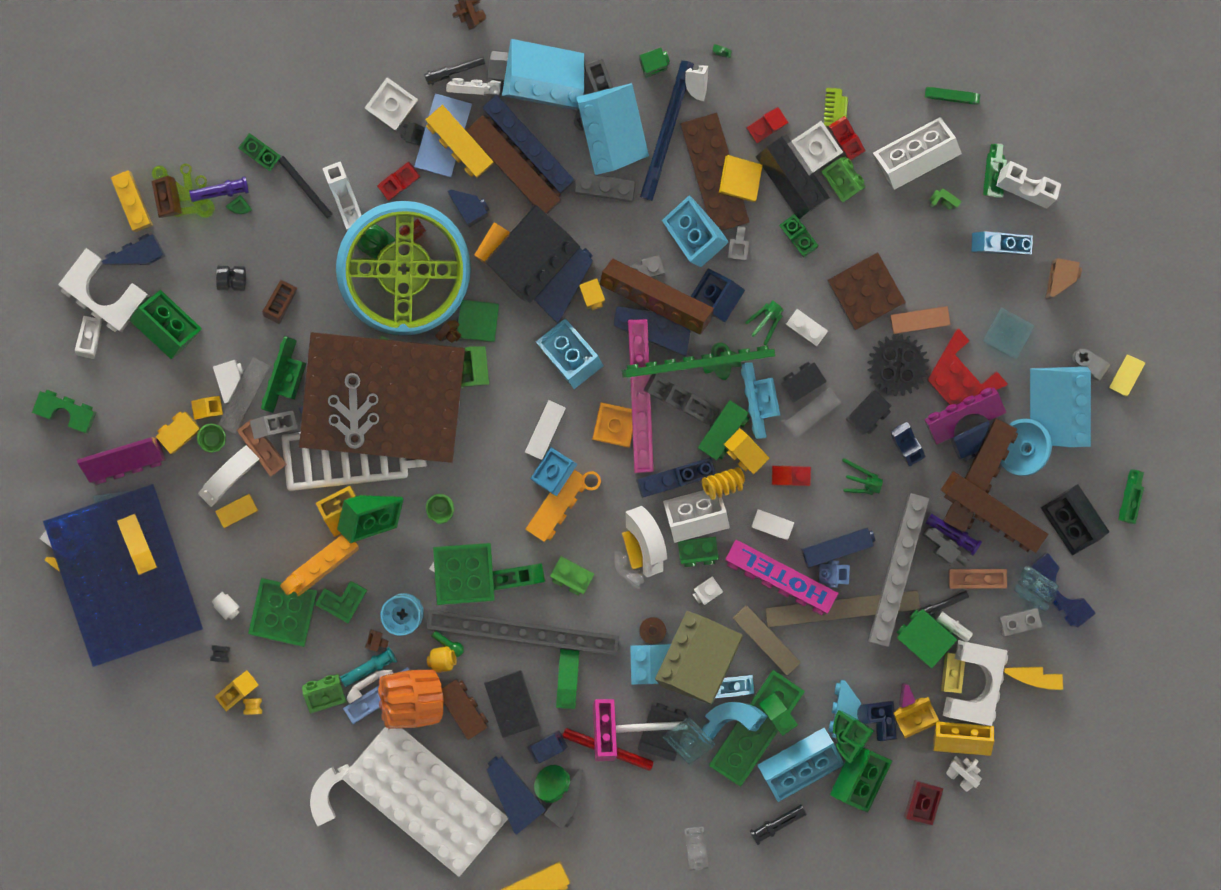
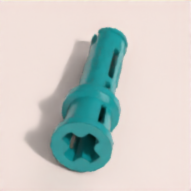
M387 647L386 651L377 656L373 655L368 662L340 676L341 681L345 687H348L376 670H383V667L392 662L396 663L397 659L391 648Z

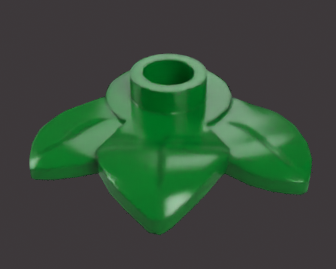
M721 342L714 344L711 348L713 357L719 356L717 354L719 348L723 352L730 351L729 347ZM741 361L705 366L703 370L705 374L714 371L720 379L725 381L731 373V367H740Z

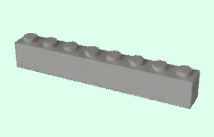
M912 493L908 495L870 632L869 643L889 647L929 498Z

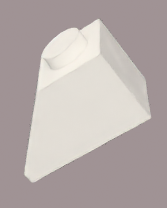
M237 360L213 366L225 404L231 402L242 381L241 374H244L242 364L237 363Z

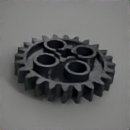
M893 334L892 340H889L886 336L884 337L885 343L879 340L878 344L880 347L873 346L875 354H869L873 360L867 361L868 364L872 365L867 371L873 372V375L869 378H876L874 386L880 383V391L886 388V394L888 395L892 390L894 396H897L898 391H900L902 396H905V390L911 394V387L918 390L917 383L924 384L921 377H928L924 370L930 369V367L925 366L929 359H924L923 357L927 354V351H920L923 345L917 347V340L910 342V336L903 340V334H900L899 339H896L895 334ZM901 348L900 364H903V367L899 369V381L895 382L897 367L893 366V364L898 361V349ZM886 350L894 351L895 357L893 360L886 359ZM906 351L913 353L914 359L912 362H907L904 359ZM884 369L892 370L893 376L891 379L884 378ZM908 370L911 372L912 378L910 381H905L902 378L903 371Z

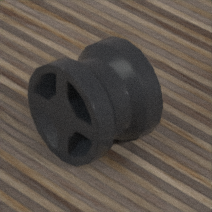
M212 645L213 655L210 657V661L229 663L228 653L231 647Z

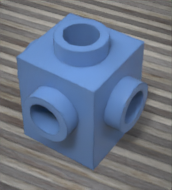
M835 560L828 561V564H820L819 583H827V587L838 588V584H849L850 565H839V561Z

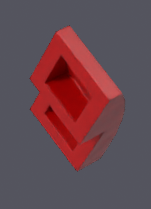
M845 116L829 125L831 132L848 159L852 160L866 151Z
M407 162L379 183L377 187L386 199L390 201L421 176L412 164Z

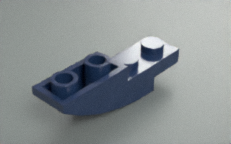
M710 457L643 477L636 481L641 497L644 498L701 481L704 477L714 476L716 472Z

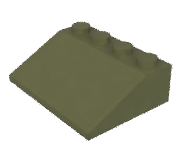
M686 611L655 680L662 688L712 705L743 635L704 616Z

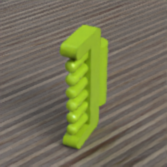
M826 88L827 94L825 96L832 98H826L825 101L834 102L825 103L826 107H834L824 109L827 111L824 113V116H830L824 117V121H833L824 122L826 127H829L830 124L843 116L847 118L848 97L842 96V89Z

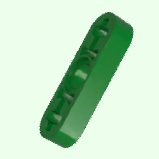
M926 87L924 97L934 100L978 105L981 94Z

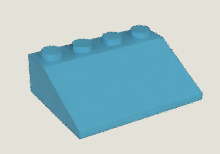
M511 39L502 96L566 109H579L576 97L584 94V53Z
M632 83L576 97L595 175L617 170L649 156Z
M1088 367L1030 368V419L1041 423L1047 429L1051 437L1052 446L1091 447V371Z

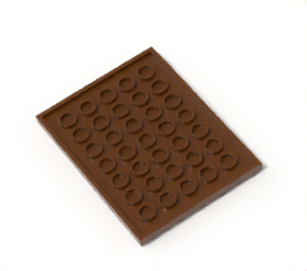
M311 332L299 448L453 463L465 348ZM350 373H355L360 378V385L357 387V410L367 400L369 394L374 393L378 396V403L372 405L358 420V429L368 420L367 417L370 413L378 414L379 422L372 425L364 434L363 445L356 449L350 448L345 442V435L337 427L329 423L330 415L337 414L340 417V421L350 429V421L335 407L328 404L329 396L337 395L340 402L350 410L349 388L345 385V377ZM351 377L349 383L355 384L356 379ZM370 396L369 401L371 403H374L376 401V397ZM335 397L330 399L331 404H336L338 401ZM375 415L370 416L371 422L377 420ZM332 417L331 422L334 424L337 423L338 418ZM353 435L351 441L357 442L358 436Z

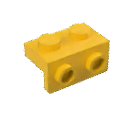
M929 697L919 698L915 700V703L904 708L899 707L894 712L895 720L904 738L936 725V722H939Z

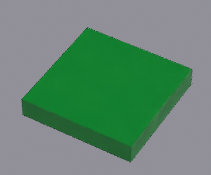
M462 300L458 321L460 325L457 329L462 335L460 338L495 342L499 304Z

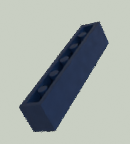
M497 94L482 107L484 112L560 194L574 183L572 176Z

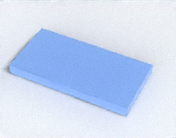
M435 93L429 116L443 104L465 129L472 104ZM425 127L414 167L451 178L456 160L451 156L453 151L449 147L445 149L438 141L440 139L439 135L436 132L432 134Z

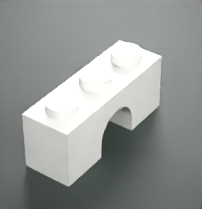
M1012 161L1000 170L996 186L1046 209L1057 200L1061 187L1060 183L1045 176L1040 180L1029 179L1026 177L1027 168Z

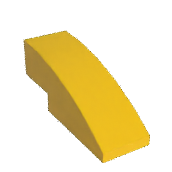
M1041 666L1008 667L1003 670L1010 677L1025 684L1045 689L1063 690V674H1043V667Z

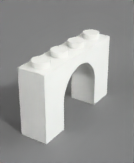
M86 248L58 284L62 287L60 291L69 298L72 295L78 299L76 303L84 309L86 307L93 311L91 315L98 320L103 318L107 321L106 326L112 331L116 332L119 330L123 332L137 308L150 295L131 283L121 298L114 304L107 306L97 304L90 296L89 283L102 265L103 260Z
M958 640L954 659L975 663L980 666L984 671L986 684L980 696L973 700L946 697L943 716L992 726L996 718V704L1000 699V685L1004 680V665L1008 661L1007 650Z

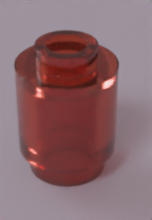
M418 218L414 221L413 242L422 237L423 233L426 232ZM404 225L399 229L400 234H408L409 226Z

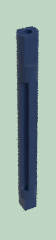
M681 60L662 128L640 197L649 201H653L686 91V71L689 68L693 70L694 64L689 61Z

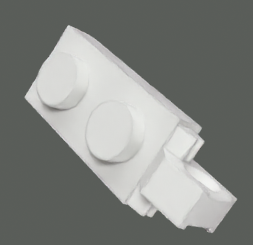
M453 78L447 83L446 91L479 95H499L501 93V82L491 80L489 83H483L482 80L465 82L464 79Z

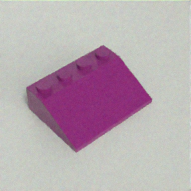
M150 437L78 459L77 463L89 483L95 482V485L106 483V479L113 477L114 480L125 477L124 473L132 471V474L142 472L143 467L149 465L150 468L161 466V462L166 460L160 441L157 438Z

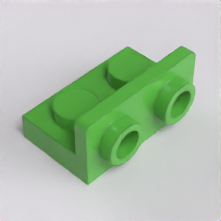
M845 156L821 171L842 203L866 188L864 179L855 172L853 163Z
M942 188L940 191L936 190L930 197L929 201L932 203L929 206L933 208L940 199L942 201L940 204L949 210L953 208L955 210L962 201Z
M561 556L550 577L553 578V583L561 587L565 584L570 587L568 591L579 596L580 593H585L594 573Z
M338 674L328 675L318 681H309L302 686L303 696L310 714L347 702Z

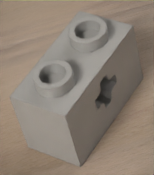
M293 410L250 420L254 439L298 429Z
M1031 608L998 617L1002 636L1042 627L1038 608Z

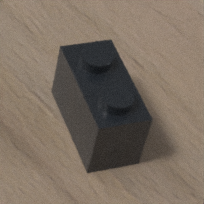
M808 361L799 367L801 371L794 375L791 372L783 377L784 382L781 384L793 403L827 382L815 362L810 364Z

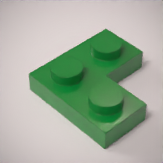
M350 581L342 597L324 588L315 605L349 624L367 589Z

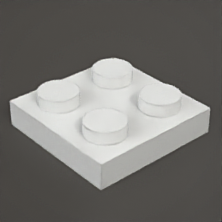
M387 77L365 109L397 131L418 102V99Z
M822 121L792 140V143L813 173L843 153Z

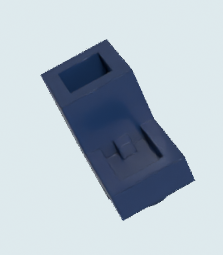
M908 422L898 425L891 431V437L909 467L926 457Z

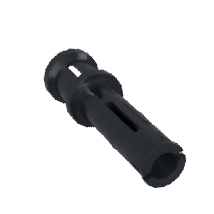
M800 804L773 821H765L762 826L749 831L757 845H759L764 839L770 836L774 837L775 832L807 814Z

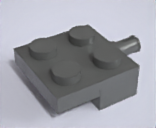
M927 528L922 534L937 546L933 553L946 563L952 564L956 560L965 567L970 561L960 554L961 551L958 550L959 545L948 539L946 541L943 539L944 534L936 528Z

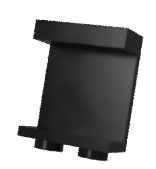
M657 702L656 705L652 704L646 723L688 721L689 717L686 716L685 711L679 709L671 711L667 709V705ZM684 729L643 731L638 750L675 761Z

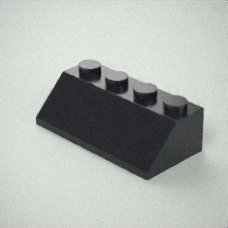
M787 135L781 136L756 156L798 219L830 198Z

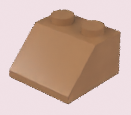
M1059 258L1052 261L1045 299L1055 297L1075 283L1077 279H1080L1082 268L1079 267L1080 262Z

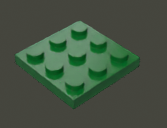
M491 543L433 547L437 605L495 601Z
M261 578L248 634L305 647L318 591L308 589L299 597L295 592L286 595L280 587L282 582Z

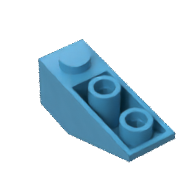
M986 231L972 233L971 252L1032 255L1033 235Z

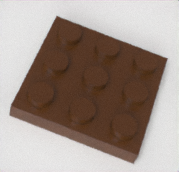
M878 252L827 280L854 330L906 303Z

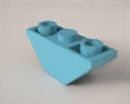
M840 679V683H836L835 694L838 695L837 702H833L832 713L835 714L834 719L838 710L858 719L857 710L861 706V702L847 682ZM830 721L828 732L832 733L831 737L837 738L836 734H833L834 721Z

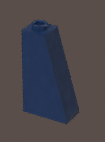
M579 248L534 299L557 324L561 321L579 285L593 263L591 259L593 255L586 248L583 250Z
M864 528L802 548L801 551L806 566L812 567L873 547V542L876 540L873 531Z
M495 756L487 763L489 765L487 772L511 827L517 835L545 812L546 808L503 756L499 759Z

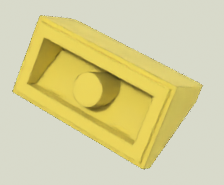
M1127 354L1109 388L1127 397L1145 362Z

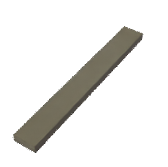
M918 590L903 592L898 612L919 610ZM881 595L835 600L828 614L823 613L822 616L813 612V607L807 604L805 607L795 604L765 608L767 627L875 615Z

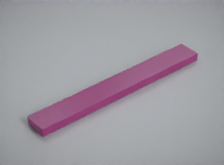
M647 319L628 320L630 365L638 364V367H646L645 363L649 362ZM649 374L630 377L634 473L654 472L651 396L644 391L650 379Z

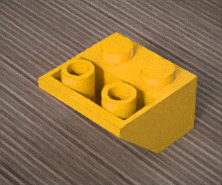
M348 486L316 502L325 523L334 537L341 534L337 528L344 500L356 496L352 486Z

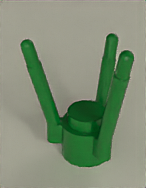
M772 300L770 304L766 303L763 308L745 321V324H749L765 312L764 315L766 317L751 334L752 337H755L769 319L774 320L764 345L768 344L779 320L783 317L781 313L784 309Z
M845 458L842 459L844 463L870 476L864 480L847 475V479L865 484L864 488L867 489L845 488L844 492L866 493L870 495L880 493L883 479L878 478L877 474L871 473Z

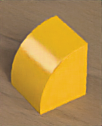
M220 396L191 401L194 420L223 415Z

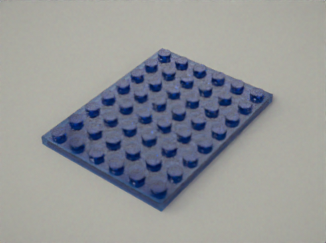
M154 484L43 521L93 667L203 629ZM133 514L136 515L157 568L140 575L137 572L117 523L118 520Z

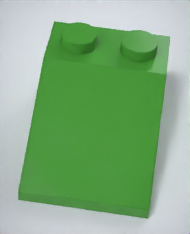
M465 347L461 388L489 385L486 347Z

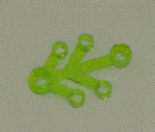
M182 164L180 172L183 174L184 187L176 182L177 191L180 193L178 194L179 201L191 202L189 190H193L191 179L192 167L189 164ZM156 166L152 170V177L155 180L169 176L167 169L163 166ZM185 166L189 167L188 173L183 172ZM162 170L163 174L159 177L156 176V171ZM199 175L195 179L199 189L207 185V179L203 175ZM204 178V184H198V179ZM209 199L194 201L191 203L195 206L181 207L182 214L174 216L179 218L183 215L197 213L202 218H208L214 213L215 207ZM207 205L208 210L202 211L201 207Z

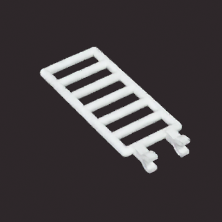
M300 432L283 434L281 436L283 458L287 464L284 467L286 486L289 491L404 479L408 477V468L427 467V460L407 461V458H399L400 471L389 472L387 456H379L381 473L370 474L368 454H360L362 475L351 477L348 452H341L343 478L332 479L329 450H321L324 480L313 481L309 448H302L305 482L294 483L289 441L300 440Z

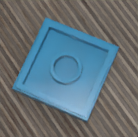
M551 447L530 479L557 496L578 464Z

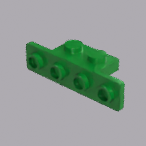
M284 336L280 344V350L274 362V369L268 381L265 396L262 399V410L273 413L279 395L294 400L296 398L307 363L291 359L297 342L295 339Z

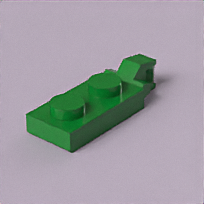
M991 144L986 160L983 196L1003 198L1004 189L996 186L1000 170L1007 165L1005 155H1003L1004 145Z
M1134 469L1130 470L1118 520L1136 524L1144 487H1142L1144 472Z

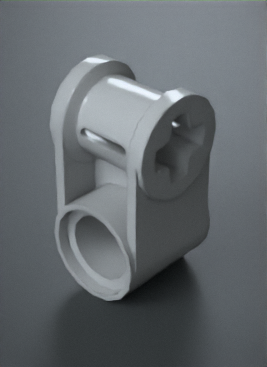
M1078 349L1072 355L1073 363L1078 367H1088L1091 371V377L1098 381L1101 380L1110 367L1107 361L1087 349ZM1079 354H1085L1084 358L1086 360L1080 362Z

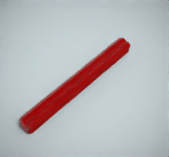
M568 728L564 730L563 738L595 750L594 738ZM617 747V759L648 771L652 769V760Z

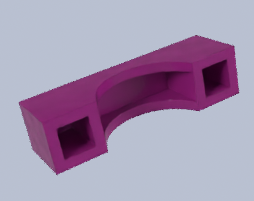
M986 388L981 391V394L966 397L963 402L951 404L941 412L931 413L924 420L932 439L937 445L954 437V430L958 421L966 415L980 414L990 421L1007 412L996 389Z

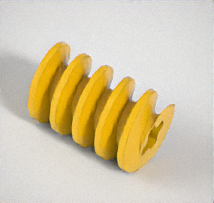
M735 467L728 471L716 473L714 476L704 477L701 481L705 493L711 500H714L716 496L720 498L723 494L725 496L729 495V490L731 493H735L736 489L742 491L745 477L741 468Z

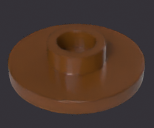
M647 618L640 625V636L648 644H657L664 639L666 626L658 618Z

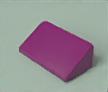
M903 683L901 686L899 700L901 708L915 703L910 686L906 683Z

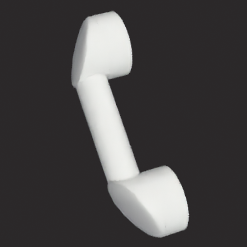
M375 671L355 684L346 698L349 704L362 696L360 690L384 675L393 674V671Z

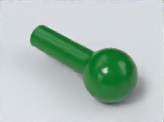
M436 630L432 633L431 637L454 650L456 657H460L464 653V647L461 643H453Z

